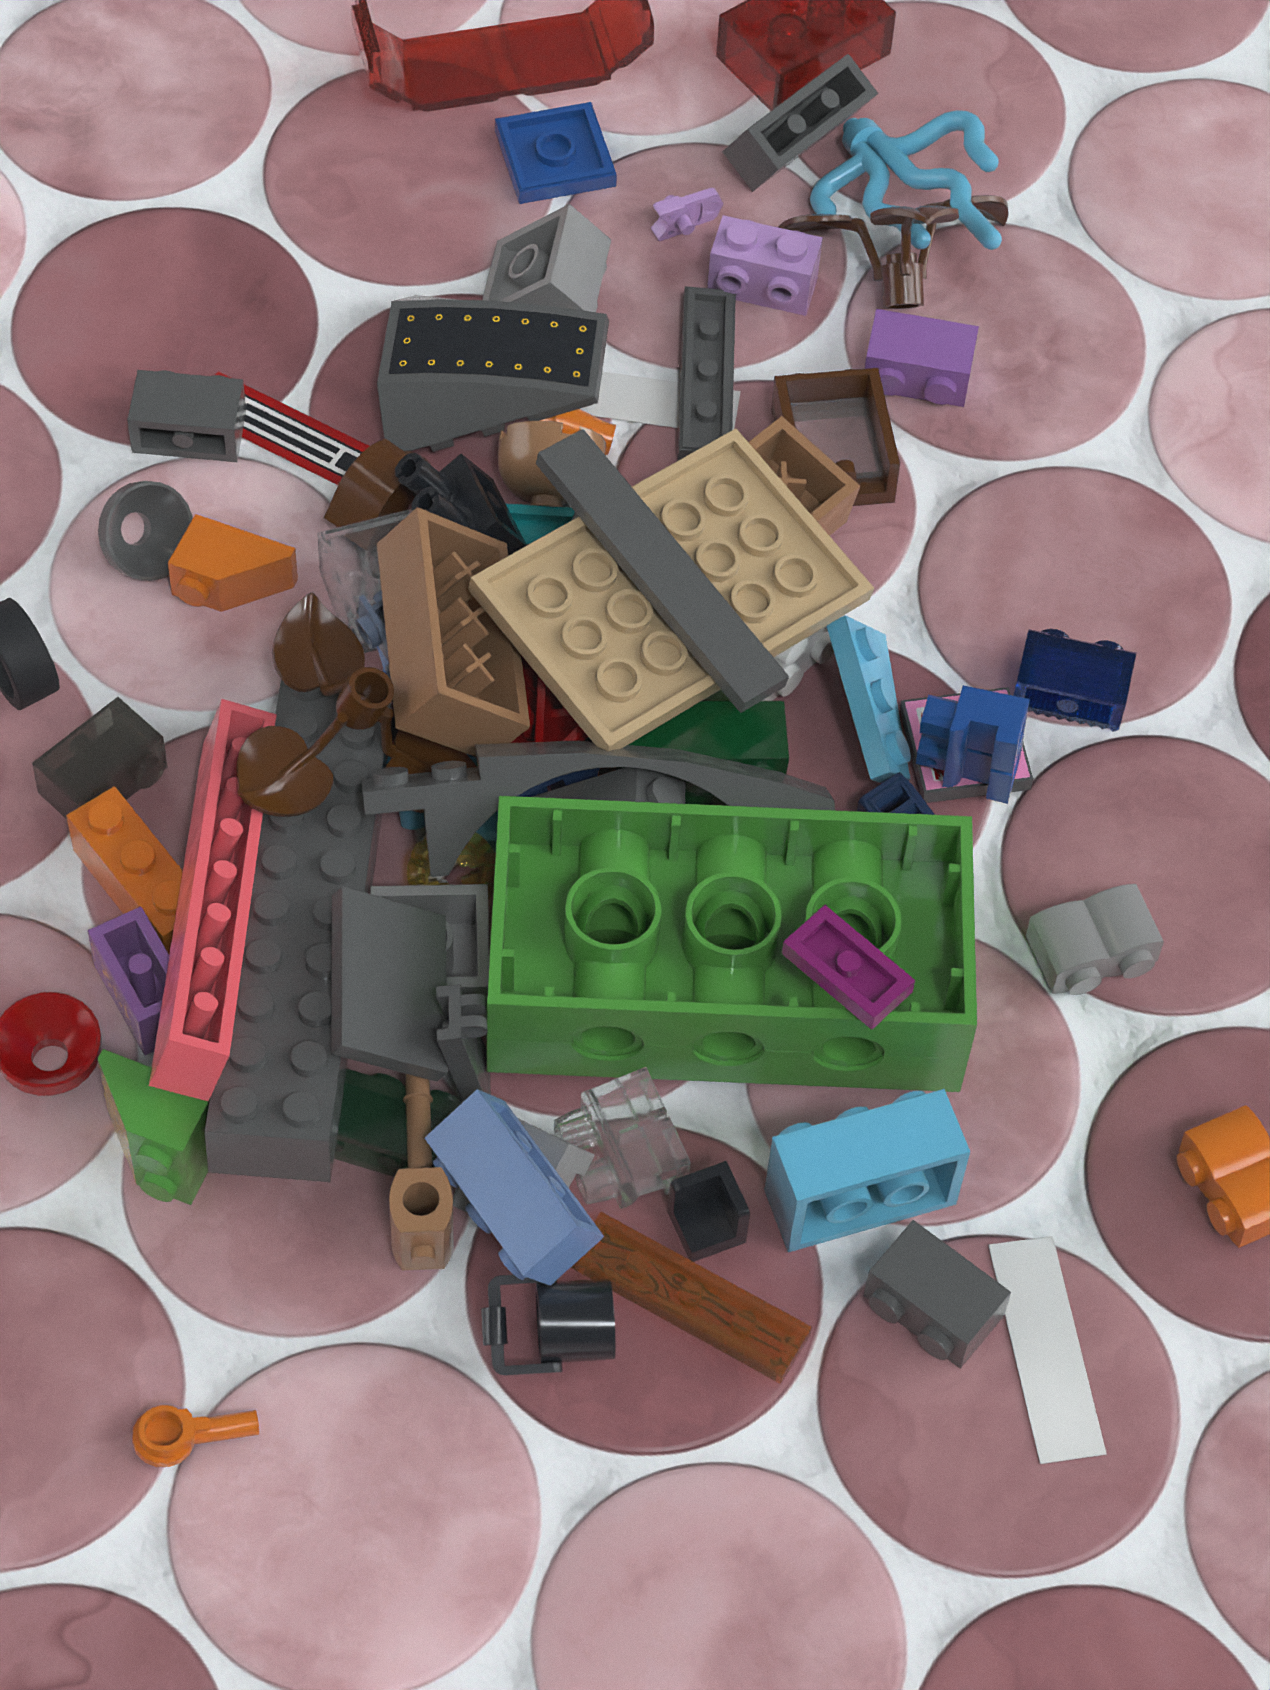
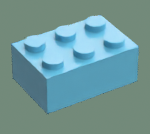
M945 1089L928 1094L923 1091H912L898 1097L892 1104L870 1110L867 1107H855L841 1113L835 1120L813 1126L806 1122L797 1123L785 1128L779 1135L772 1137L764 1191L789 1253L956 1205L970 1149Z

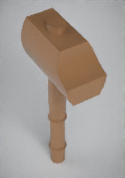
M405 1074L406 1096L403 1101L406 1104L408 1168L398 1169L390 1188L389 1206L392 1252L401 1270L445 1269L454 1248L453 1194L448 1177L442 1167L432 1168V1148L425 1140V1137L431 1132L430 1103L433 1101V1097L430 1095V1080Z

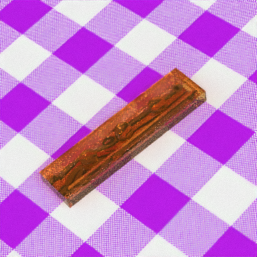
M602 1211L599 1213L594 1223L604 1237L570 1268L590 1279L610 1278L613 1292L779 1384L783 1382L811 1336L812 1327Z

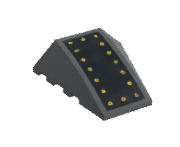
M420 295L391 301L377 380L384 439L389 440L403 451H412L430 445L432 451L435 452L454 446L453 438L480 430L485 437L499 433L501 430L504 431L505 423L524 417H527L529 421H539L597 404L609 326L607 314L549 305L488 300H460Z

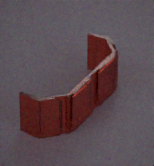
M355 0V5H351L352 26L369 87L399 103L401 100L411 105L413 111L422 110L430 112L493 102L500 97L524 94L532 96L595 86L602 81L611 80V74L618 68L628 66L654 44V20L648 0H595L583 12L409 39H401L372 23L366 0Z

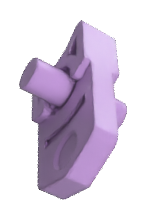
M708 188L680 198L679 196L669 195L664 200L654 203L653 207L658 213L659 218L651 227V230L658 241H663L680 234L689 235L694 231L695 226L714 220L718 216L723 202L715 188Z

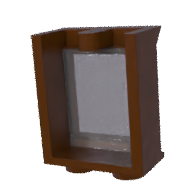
M846 369L843 371L774 376L771 408L774 420L776 421L779 417L783 416L860 485L853 506L895 503L900 460L879 369Z

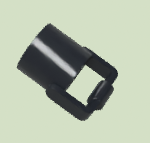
M499 1275L492 1278L489 1282L487 1289L488 1307L481 1308L483 1346L491 1345L492 1367L497 1374L509 1376L563 1372V1362L615 1359V1315L610 1278L559 1282L556 1280L550 1286L527 1277L521 1280L515 1275ZM536 1283L537 1335L541 1364L505 1366L504 1344H508L506 1307H501L500 1286Z

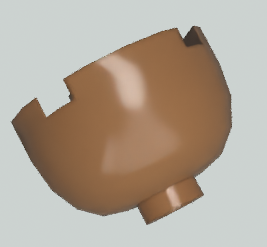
M518 422L507 426V434L502 430L500 432L498 468L502 480L517 498L529 502L531 505L549 507L569 506L567 501L536 465L537 456L540 451L572 435L562 433V422ZM580 426L579 431L584 429L605 454L606 441L602 435Z

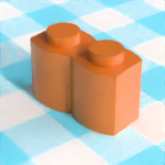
M1244 1105L1185 1131L1179 1148V1154L1177 1155V1164L1184 1180L1191 1187L1197 1185L1200 1191L1209 1199L1207 1212L1216 1231L1222 1236L1227 1234L1238 1248L1269 1235L1270 1137L1255 1113L1247 1105Z

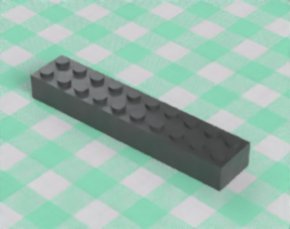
M281 679L275 713L277 714L275 726L286 727L297 732L304 739L307 748H310L338 715L336 701L340 693L326 697L322 694L320 687L309 692H298L289 688ZM392 699L390 704L388 705V708L394 711ZM393 717L391 720L392 743L395 728V717ZM380 722L364 730L351 729L345 725L324 750L316 756V758L329 767L334 779L330 793L316 809L306 814L291 817H277L263 813L230 1055L210 1097L205 1127L208 1173L331 1182L348 1063L347 1058L331 1054L332 895L342 886L371 894L383 813L365 815L362 779L373 778L374 771L386 767L388 756L382 751Z

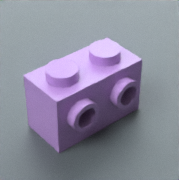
M723 215L710 253L707 288L722 289L725 292L736 294L737 301L806 316L818 278L823 237Z

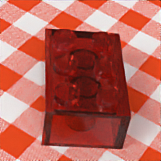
M746 0L719 14L716 57L772 111L847 54L851 56L860 70L890 55L896 11L884 0Z

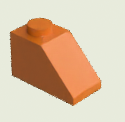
M197 514L193 517L168 562L172 595L179 597L189 605L196 607L206 606L220 612L292 589L298 581L296 548Z

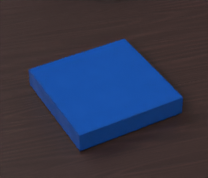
M591 102L495 119V133L519 204L616 187L617 174Z

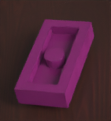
M826 905L822 906L783 942L782 954L871 1030L913 992L915 979Z

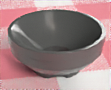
M154 481L129 483L118 489L103 507L98 526L99 543L105 558L120 573L138 580L153 581L162 579L169 575L168 562L191 523L193 516L185 499L171 486ZM136 512L143 519L144 533L138 542L128 544L123 539L121 525L128 514Z

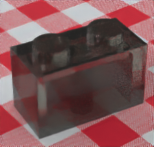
M116 697L32 763L38 794L66 819L67 814L114 786L127 800L138 790L147 789L154 785L160 779L164 770L168 768L164 737L119 697Z

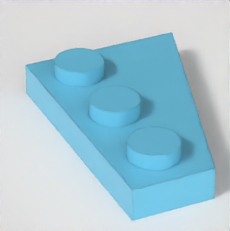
M846 615L827 625V630L870 779L883 783L901 772L907 780H910L908 762L911 760L908 743L902 733L886 634Z

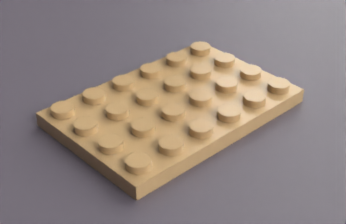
M737 429L728 432L632 486L635 492L773 657L869 601L874 591L872 584ZM580 517L573 519L470 578L468 587L470 593L592 742L599 748L607 751L621 749L720 690V687Z

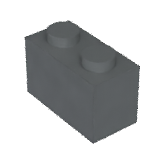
M137 370L127 419L132 453L237 462L246 416L243 379L227 378L221 375L180 374L167 370Z
M912 1220L869 1270L863 1296L868 1299L870 1307L882 1319L893 1324L899 1322L915 1334L920 1345L930 1355L939 1360L948 1359L961 1369L1004 1317L1011 1291L916 1221Z

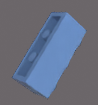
M477 1089L425 1137L427 1143L438 1156L433 1161L434 1166L442 1167L450 1185L455 1188L460 1187L470 1201L465 1206L468 1215L483 1231L489 1234L493 1233L503 1247L498 1252L501 1261L517 1278L524 1280L527 1277L551 1286L604 1237L504 1100Z

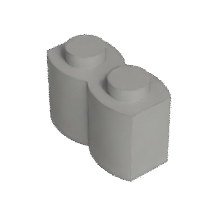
M1136 884L1113 887L1085 900L1066 902L1047 908L1030 917L1026 932V938L1052 994L1069 991L1071 995H1081L1099 986L1104 977L1123 975L1124 978H1135L1141 976L1154 967L1155 962L1159 959L1164 943Z

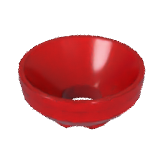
M58 992L37 993L16 1001L0 1017V1071L2 1075L15 1088L37 1096H53L66 1093L78 1087L94 1071L101 1053L102 1036L97 1018L92 1010L82 1001L71 995ZM57 1046L64 1049L68 1053L67 1061L61 1068L54 1071H44L37 1068L33 1060L37 1052L42 1048Z

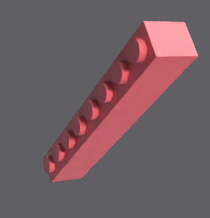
M221 699L202 747L149 1086L208 1102L230 1055L263 816L262 812L248 806L238 795L237 757L245 740L252 733L260 728L275 726L277 715L225 699Z

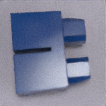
M964 685L962 686L958 701L928 695L920 723L919 733H922L917 751L916 764L944 770L942 787L956 786L962 778L988 784L986 799L1008 804L1021 757L1030 699Z

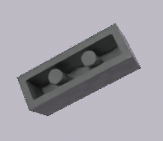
M847 54L749 127L722 152L753 192L851 118L879 93L851 56Z

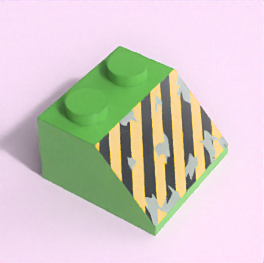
M103 1049L98 1057V1064L108 1114L136 1184L146 1194L157 1200L171 1202L173 1199L191 1205L208 1173L205 1127L210 1099L208 1102L149 1086L152 1067Z

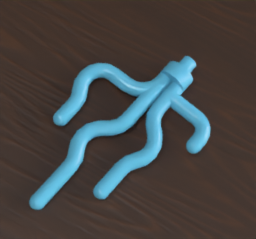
M955 110L943 113L916 131L902 137H889L869 118H850L843 125L842 143L843 147L852 157L816 182L811 191L810 204L816 214H836V205L830 197L836 191L867 172L870 179L865 188L862 201L866 215L870 218V214L875 210L896 207L895 205L883 203V197L888 189L890 179L888 165L900 180L911 188L921 190L942 188L950 190V207L959 210L958 219L985 248L994 250L1001 245L1002 236L972 204V188L966 176L950 168L919 169L907 156L927 148L950 132L963 131L964 149L981 170L985 172L995 171L999 160L997 155L984 142L985 128L981 120L969 111ZM902 224L887 225L896 227L901 232ZM912 224L911 244L917 249L927 248L931 242L930 233L922 224Z

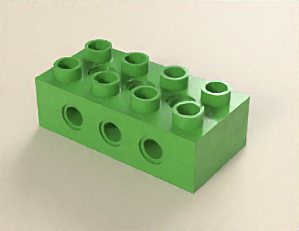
M499 796L487 997V1072L938 1091L945 1089L946 1092L961 1091L977 1028L972 816ZM824 905L915 979L913 992L872 1030L782 954L783 942Z

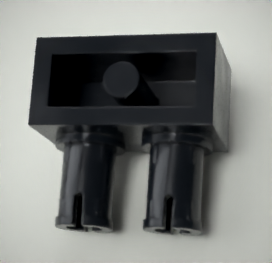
M414 452L407 454L398 462L395 468V475L398 481L414 493L415 498L412 502V511L417 507L507 543L508 556L527 546L493 478L462 453L440 472Z

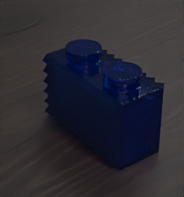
M1050 628L1042 631L1028 629L1013 696L1030 699L1028 712L1033 711L1036 715L1055 716L1058 720L1065 718L1068 722L1077 721L1080 725L1087 723L1090 727L1098 726L1101 729L1109 728L1112 732L1118 731L1127 703L1137 652L1124 650L1122 646L1113 641L1101 640L1091 643L1073 639L1058 629Z

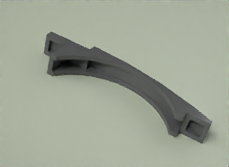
M589 741L475 744L477 767L467 768L466 762L447 761L432 765V772L408 774L407 768L389 767L374 771L373 778L362 779L365 815L423 809L431 877L449 875L461 851L475 832L498 811L499 796L517 797L528 789L552 778L593 768L629 767L666 773L695 784L710 792L728 806L835 810V801L826 787L778 771L679 749L627 745L621 749L607 751Z

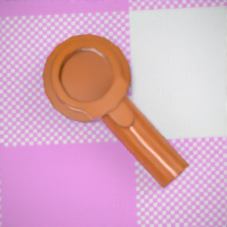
M159 1405L147 1410L138 1418L133 1427L132 1444L136 1454L145 1463L154 1467H171L185 1460L190 1455L194 1444L259 1435L257 1411L252 1410L193 1418L187 1408L178 1409L169 1405Z

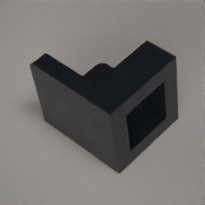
M727 1161L671 1181L667 1213L690 1263L746 1243L750 1210Z

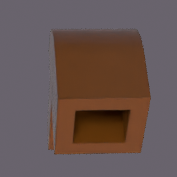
M382 439L372 444L358 456L344 474L324 518L364 546L378 543L402 521L409 504L415 498L414 493L402 485L395 475V468L398 462L404 456L413 452L403 451L387 439ZM421 456L425 461H427L430 464V462L426 458Z

